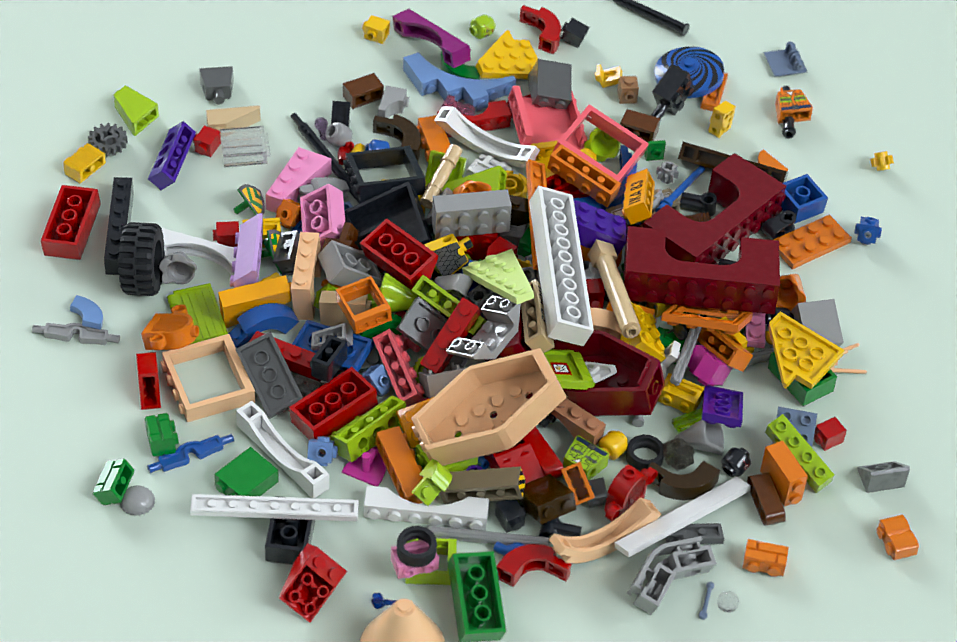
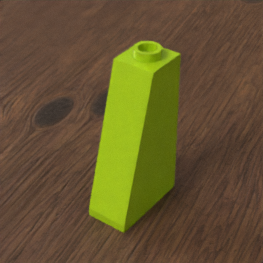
M495 166L445 183L442 191L447 187L450 190H454L468 180L487 183L491 186V191L505 190L507 172L501 166Z

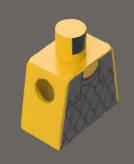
M454 234L446 235L425 244L427 248L438 255L436 266L442 276L452 275L469 261L465 251L474 246L469 237L458 242Z

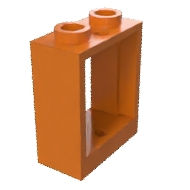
M372 276L336 289L337 303L356 334L392 320L391 307ZM370 293L377 307L354 315L347 302Z

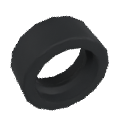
M642 434L635 436L628 443L626 461L628 465L633 466L639 471L648 469L651 462L661 466L664 461L665 447L657 437ZM638 448H649L657 454V457L651 460H643L638 458L634 451Z
M410 526L404 529L397 539L396 549L398 558L405 565L414 568L430 564L437 553L436 536L431 530L422 526ZM419 539L428 543L429 549L422 554H414L407 551L404 545L410 540Z

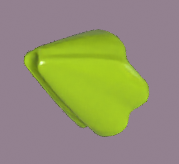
M596 127L591 131L584 147L591 149L596 154L598 162H604L607 158H615L618 155L621 143Z
M385 273L380 291L391 307V313L408 310L415 298L419 296L391 275Z

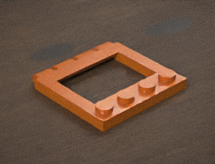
M672 305L662 313L661 321H666L668 325L673 326L685 324L687 328L696 329L697 327H704L706 331L715 332L716 330H723L725 334L735 335L752 320L753 312ZM683 312H689V313H695V314H702V315H708V316H714V317H721V318L724 317V316H726L728 319H733V320H721V319L714 318V317H702V316L695 315V314H683Z

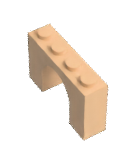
M300 232L291 283L293 311L298 320H314L316 308L314 307V277H321L322 271L321 262L318 254L321 252L319 233Z

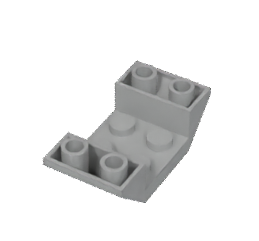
M491 296L481 308V311L487 318V322L482 325V328L471 340L457 337L446 352L470 359H496L518 332L521 303L517 305L506 298Z

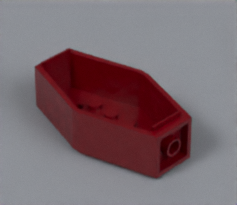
M594 330L584 346L554 339V348L552 349L573 350L574 352L581 353L585 362L615 365L617 370L616 374L595 383L593 388H587V390L562 388L567 399L593 416L652 414L665 386L659 359L600 330Z

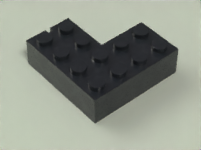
M409 181L345 210V222L352 223L359 231L355 244L360 251H362L360 242L386 219L393 222L423 245L433 241L417 192Z

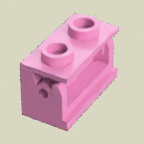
M423 540L406 543L404 548L410 553L422 554L429 549V545ZM397 546L391 547V562L398 579L410 578L421 573H431L438 569L439 556H437V553L430 564L414 568L400 561L397 556Z

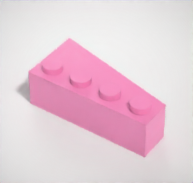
M298 147L266 193V210L276 213L283 199H292L298 202L297 198L300 195L299 188L301 186L310 184L311 180L315 177L324 178L332 174V158Z

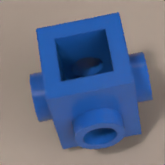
M861 216L860 223H856L854 234H857V241L866 245L876 244V239L881 237L882 227H879V219Z

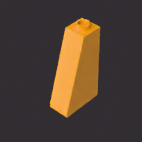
M285 275L219 291L220 312L226 328L239 324L237 318L254 307L268 303L286 304L291 302L292 282H288Z

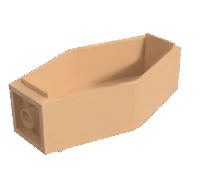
M541 348L472 365L464 369L411 418L414 423L412 430L416 437L419 438V444L429 460H437L444 466L508 450L525 437L567 396ZM528 394H533L530 399L526 398ZM497 413L496 418H491V415ZM461 432L462 435L456 438L455 435Z

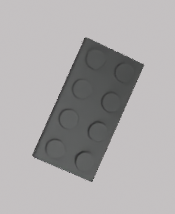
M417 297L396 329L427 352L448 319L420 297ZM467 334L465 339L471 340L472 337L469 334ZM453 355L450 362H453L454 365L459 364L460 367L464 368L469 358Z
M271 331L235 349L269 419L288 410L291 405L303 398Z

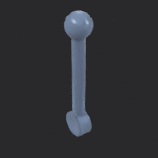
M713 582L706 584L707 593L703 609L699 612L701 620L707 618L706 610L711 590L714 588Z

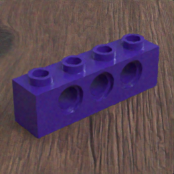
M184 121L169 129L148 177V180L160 190L175 183L196 134V131Z

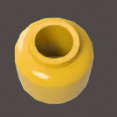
M611 430L599 440L598 446L609 453V459L616 460L627 450L628 439L621 431Z

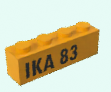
M648 169L627 176L622 214L625 219L629 220L631 225L652 217L655 182Z

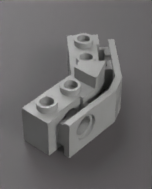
M699 536L665 543L657 547L645 559L627 592L628 595L632 593L638 595L633 604L651 615L659 607L673 580L709 573L716 565L711 546H700L702 537ZM670 554L668 558H665L660 563L658 562L653 569L649 568L653 559ZM645 578H647V584L645 585V587H642V583L644 582Z

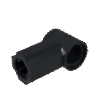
M683 192L680 199V207L697 210L700 213L708 212L710 216H713L716 213L717 197L709 192L702 195Z
M555 518L541 524L539 536L547 537L548 539L553 534L576 537L581 535L582 527L563 523L559 518Z

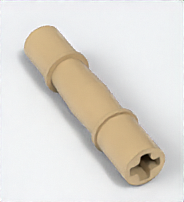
M449 145L446 153L440 160V165L434 173L431 182L427 184L426 190L420 199L421 205L425 208H432L433 196H439L442 193V188L447 182L451 171L455 169L456 163L462 154V149L458 145Z

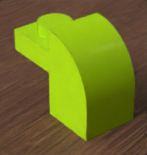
M432 459L421 471L420 475L423 479L413 489L412 493L426 506H429L441 491L445 492L452 480V474L437 460Z

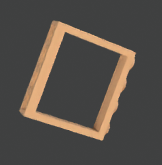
M230 334L190 344L180 349L162 352V361H160L162 372L167 374V384L169 387L172 386L173 398L179 402V412L184 414L187 423L242 407L250 401L255 403V390L235 350L236 348ZM224 351L241 390L190 404L174 365Z

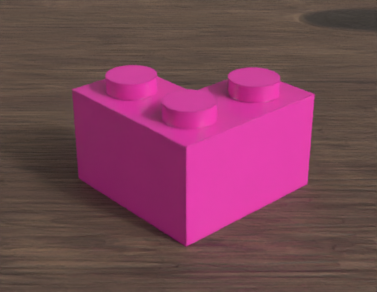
M697 344L687 365L690 368L689 371L698 377L697 381L705 386L708 384L711 386L723 385L733 368L724 363L706 347Z

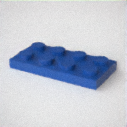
M306 320L292 344L316 353L318 350L313 351L311 349L312 333L329 328L330 326ZM353 334V345L347 346L348 358L340 369L346 371L353 367L359 372L375 345L373 339Z

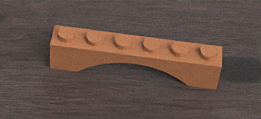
M567 398L550 412L568 429L574 439L579 435L592 444L597 445L603 437L606 424Z

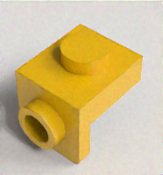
M601 64L597 65V72H595V79L597 82H600L602 88L617 85L619 76H622L623 71L620 66L603 70Z

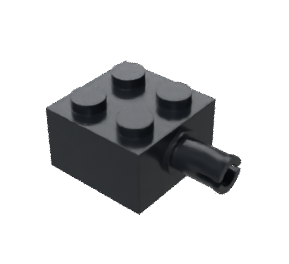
M674 64L669 66L652 91L657 107L651 116L660 118L661 121L666 111L676 115L678 111L682 110L685 100L694 92V85L689 72Z

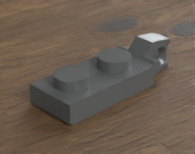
M720 523L689 524L665 537L666 543L701 536L702 541L700 544H724V535Z

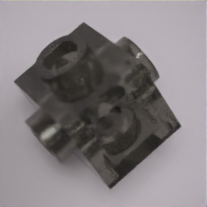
M680 437L662 444L665 462L677 471L694 464L693 455L695 452L692 445Z

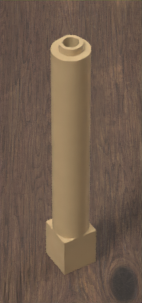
M596 239L588 253L592 267L597 268L622 335L626 338L636 337L640 333L641 327L615 261L618 257L613 244Z

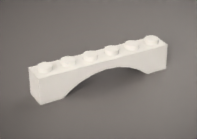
M162 228L165 245L164 258L176 252H184L187 256H196L214 261L225 268L231 275H234V272H232V261H236V258L233 257L234 247Z
M253 401L236 410L237 426L310 497L315 499L329 489V473L316 461L306 459L292 449L275 430L265 412Z
M367 486L364 501V518L486 531L489 499L467 497L451 504L426 506L405 500L388 488Z

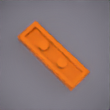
M724 73V79L715 91L703 96L700 109L713 111L714 107L720 105L728 73Z

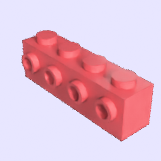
M388 329L373 337L397 397L405 401L406 407L419 403L421 399H424L423 394L425 391L422 385L417 383V372L409 364L411 359L407 351H404L402 348L404 342L400 335H395Z

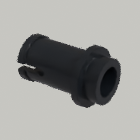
M787 116L783 119L784 128L782 129V134L785 138L790 139L796 134V129L794 128V118Z

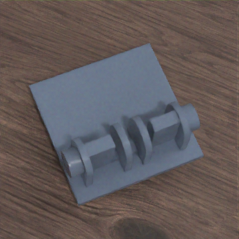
M791 41L786 43L784 50L764 52L774 77L807 72L795 43Z
M778 406L776 418L784 414L812 447L818 413Z

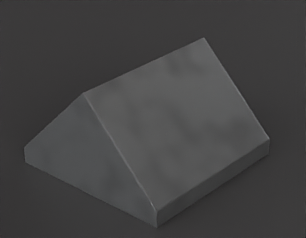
M896 461L857 467L867 493L905 487L910 471V466Z

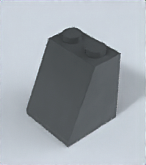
M537 59L528 75L532 104L542 107L549 106L556 109H567L572 101V64Z

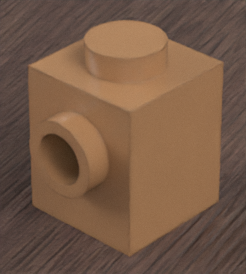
M619 76L617 90L619 103H637L639 92L637 76Z

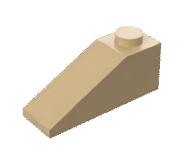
M260 105L206 110L207 126L219 130L221 137L231 135L261 121Z

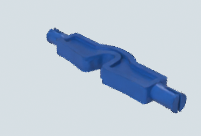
M232 434L221 438L219 435H215L202 441L184 443L177 448L175 453L158 457V462L147 465L148 471L152 473L162 469L163 472L188 465L190 462L189 453H194L199 459H203L223 450V445L234 442V437Z

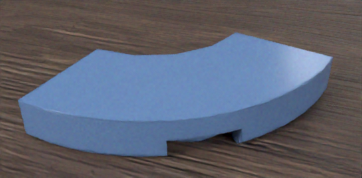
M76 295L70 305V311L81 316L82 326L101 330L103 313L100 307L90 299Z

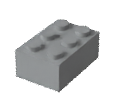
M331 240L318 254L321 262L320 265L327 276L326 279L332 285L342 287L372 276L378 288L382 284L383 278L377 265L365 257L364 252Z

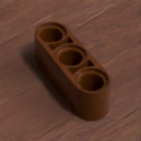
M767 472L748 476L747 483L751 485V491L749 492L763 525L785 522V510L770 474Z

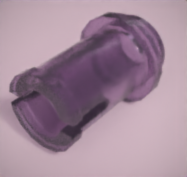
M319 117L315 120L314 126L319 132L320 139L325 141L328 121L324 117Z

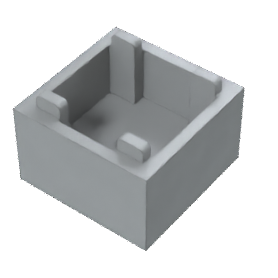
M450 362V366H447L442 373L437 374L432 373V370L427 371L426 368H422V372H418L420 384L425 391L423 396L429 399L435 397L465 368L460 367L459 364L454 365L453 362Z

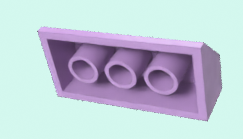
M259 213L241 224L239 233L236 232L235 244H238V247H234L233 257L236 258V261H232V272H234V275L230 277V287L236 288L259 281L263 245V213Z

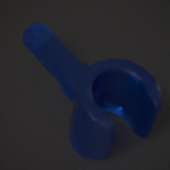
M379 592L372 595L373 599H371L375 609H381L385 605H392L397 601L384 599Z

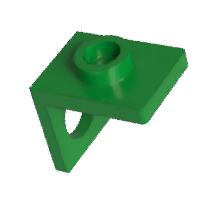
M648 141L649 145L644 153L646 161L664 160L666 141Z

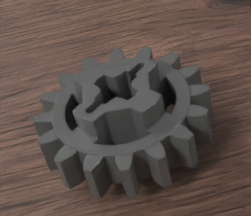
M107 123L106 126L100 124V128L94 127V131H90V136H88V143L104 152L106 157L110 153L115 156L117 151L121 153L122 148H126L128 143L126 131H123L122 126L117 128V124L110 126V123Z

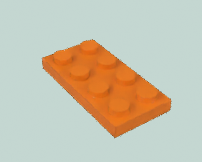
M829 214L774 240L779 241V256L791 269H794L851 243L852 237Z

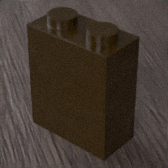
M551 474L526 483L523 499H517L518 503L524 506L526 513L540 524L577 510L574 492Z

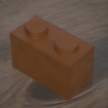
M375 73L343 83V97L347 102H351L352 109L381 100L384 94V85Z
M626 109L620 125L648 143V141H654L657 136L660 118Z

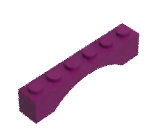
M408 8L392 16L394 31L403 37L420 38L436 44L443 52L444 62L451 67L456 68L471 60V49L467 43Z

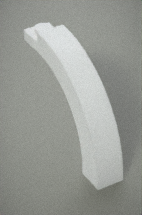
M443 106L434 120L443 130L463 145L479 154L491 155L495 160L504 161L509 166L524 168L527 160L535 161L540 151L537 146L511 143L487 133L465 118L455 107Z

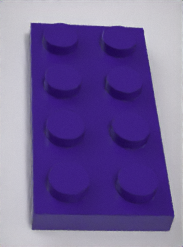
M709 385L704 386L701 420H705L709 424L720 423L725 424L729 428H741L743 421V392Z

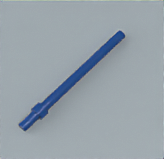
M699 166L671 195L664 198L655 211H659L666 204L671 207L673 202L705 171L704 166Z

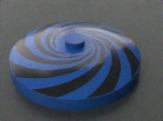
M688 46L673 49L661 56L655 65V80L657 84L671 64L689 72L694 85V92L687 98H697L712 93L721 85L724 79V65L720 57L714 52L701 47Z

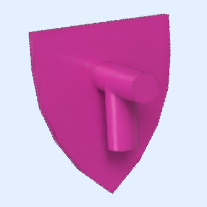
M373 447L353 462L349 461L343 468L342 473L378 487L386 473V466L377 447Z

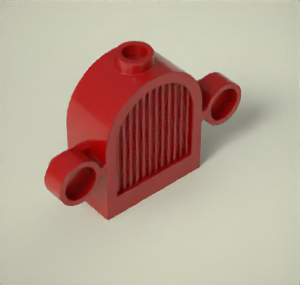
M626 465L622 468L608 489L604 509L606 513L605 518L612 522L627 511L639 498H645L647 485L653 483L658 475V471L652 467L639 471L631 465Z

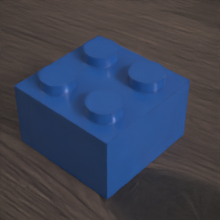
M808 174L783 183L786 185V197L781 207L783 211H792L796 214L794 224L824 213L828 197Z

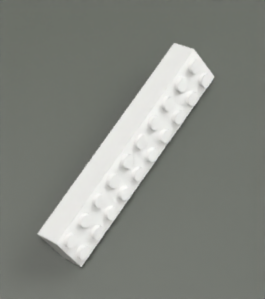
M538 186L529 200L547 336L584 346L594 329L573 195Z

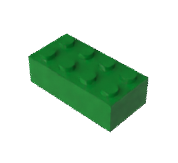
M494 551L453 553L447 564L459 642L501 640L507 631Z

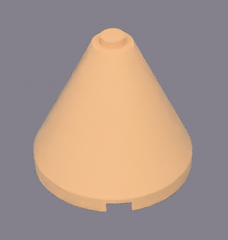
M399 599L367 625L362 633L360 642H445V639L436 623L411 600Z

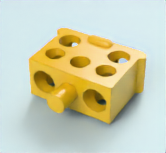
M725 100L717 107H714L710 117L708 132L720 138L721 135L728 131L732 125L736 106Z

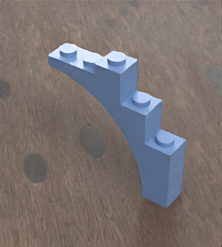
M419 52L403 57V71L421 96L438 91L446 104L463 99L466 104L472 105L471 107L473 108L470 109H473V112L487 108L489 101L509 95L512 86H516V78L513 75L491 80L468 79L436 68L425 60Z

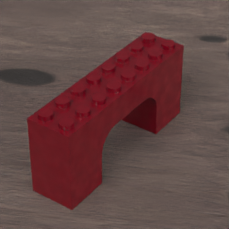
M734 153L712 170L708 192L716 195L717 203L726 208L709 221L698 222L687 218L666 204L653 214L651 218L643 222V228L666 230L665 249L672 258L686 262L715 264L720 258L724 259L729 252H733L741 242V237L749 238L752 234H756L766 220L781 213L782 202L786 197V185Z
M628 226L624 253L623 283L630 300L775 314L780 289L779 241L741 237L736 263L731 265L696 263L676 260L666 252V230Z

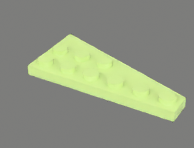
M512 249L497 255L486 256L484 260L471 262L468 266L462 268L463 274L517 305L534 298L533 290Z

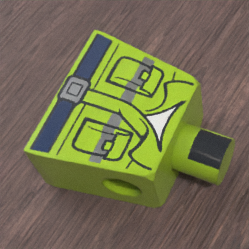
M577 435L564 456L563 467L566 468L580 462L587 479L590 480L608 466L609 453Z

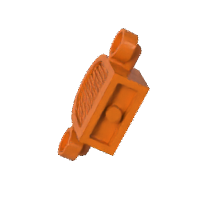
M180 304L172 307L171 313H157L153 316L141 333L145 350L180 349L195 341L196 337L199 336V327L194 325L192 316L188 314L185 305Z

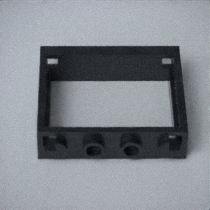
M410 146L346 153V160L343 161L344 170L347 171L351 187H354V194L358 195L360 202H365L408 181L417 192V195H423L426 190L425 176ZM404 164L410 177L364 183L359 170Z

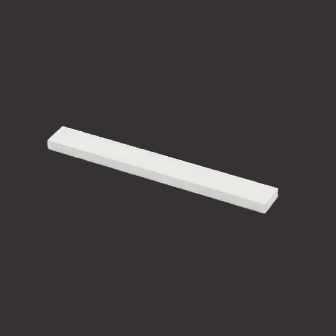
M736 476L616 541L615 549L627 557H631L751 491V485Z
M192 494L190 515L358 521L359 500Z

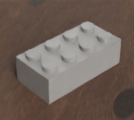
M508 189L433 196L432 227L435 239L449 234H454L455 237L509 232L512 205Z

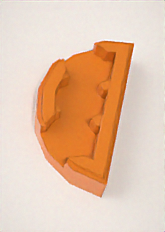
M764 149L759 153L758 163L788 172L784 165Z

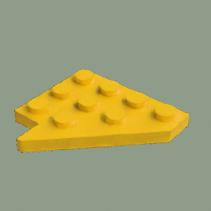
M506 30L478 60L476 68L481 78H504L513 75L516 79H528V75L538 57L529 40H514L510 31Z
M781 311L769 322L768 328L782 385L785 389L794 380L812 389L844 355V349Z

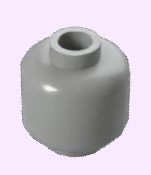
M334 122L326 129V140L335 147L345 146V143L350 142L352 139V130L340 122Z

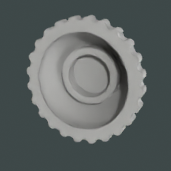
M131 486L127 488L120 506L127 514L134 516L145 515L154 507L155 497L152 491L144 486Z

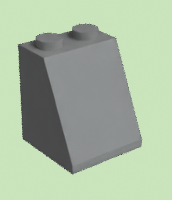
M835 299L798 303L791 310L794 320L839 347L844 343Z

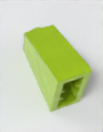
M125 85L114 94L115 109L132 135L136 136L159 117L158 103Z

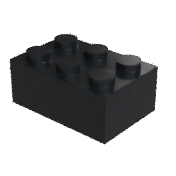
M271 518L265 543V561L294 564L307 543L311 544L315 520Z

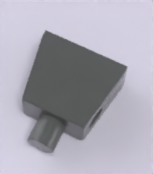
M233 66L199 68L200 84L207 100H214L215 104H222L224 99L231 98L234 82Z

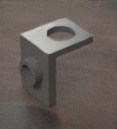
M604 478L588 480L595 498L587 501L589 508L605 505L607 490Z

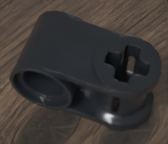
M783 211L779 215L766 220L761 226V231L770 240L794 231L796 214L792 211Z

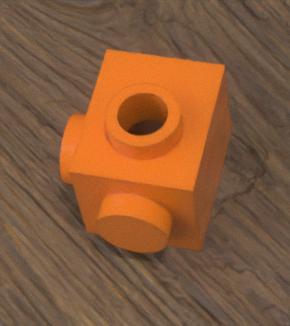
M292 199L282 200V203L276 210L277 215L275 217L280 218L281 226L290 229L295 227L302 219L300 203Z

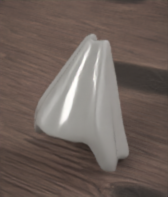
M176 252L165 257L159 265L163 273L161 280L165 284L171 282L187 284L194 278L195 271L197 270L196 264L184 252Z
M700 420L676 435L674 444L723 455L724 433L722 425L720 423L709 424L705 420Z

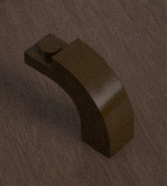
M394 114L392 119L375 115L373 119V133L398 139L402 143L400 147L410 146L418 161L421 147V136L418 128L410 120L400 115Z
M704 460L696 470L682 475L672 473L654 462H651L648 468L652 467L658 471V475L652 484L660 487L659 494L675 500H692L711 491L718 483L720 475L718 468Z

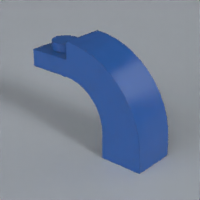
M268 303L254 307L237 318L239 324L228 334H230L234 346L239 348L247 344L256 331L262 332L276 329L286 334L299 323V320L292 308L280 303Z

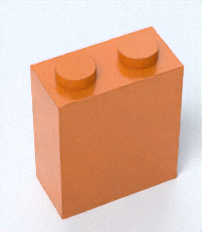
M783 440L766 446L760 472H768L784 507L790 504H797L802 500L808 475Z

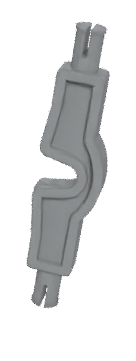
M46 323L45 326L33 325L32 333L44 334V338L69 342L74 334H79V342L82 344L106 345L107 342L119 343L120 335L108 334V330L104 329L99 330L85 327L81 323H69L66 325Z

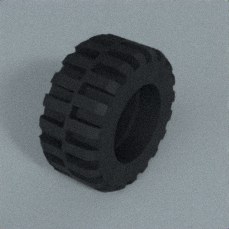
M130 222L124 226L120 239L118 271L120 287L127 295L154 296L160 291L163 273L159 265L165 256V245L162 228L156 223Z

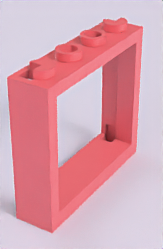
M589 104L557 141L553 152L562 144L621 183L643 156L649 143ZM585 119L635 152L617 175L567 142Z

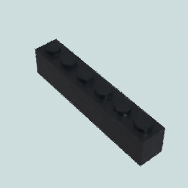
M114 177L104 254L105 275H119L120 239L124 226L131 222L134 196L132 178Z

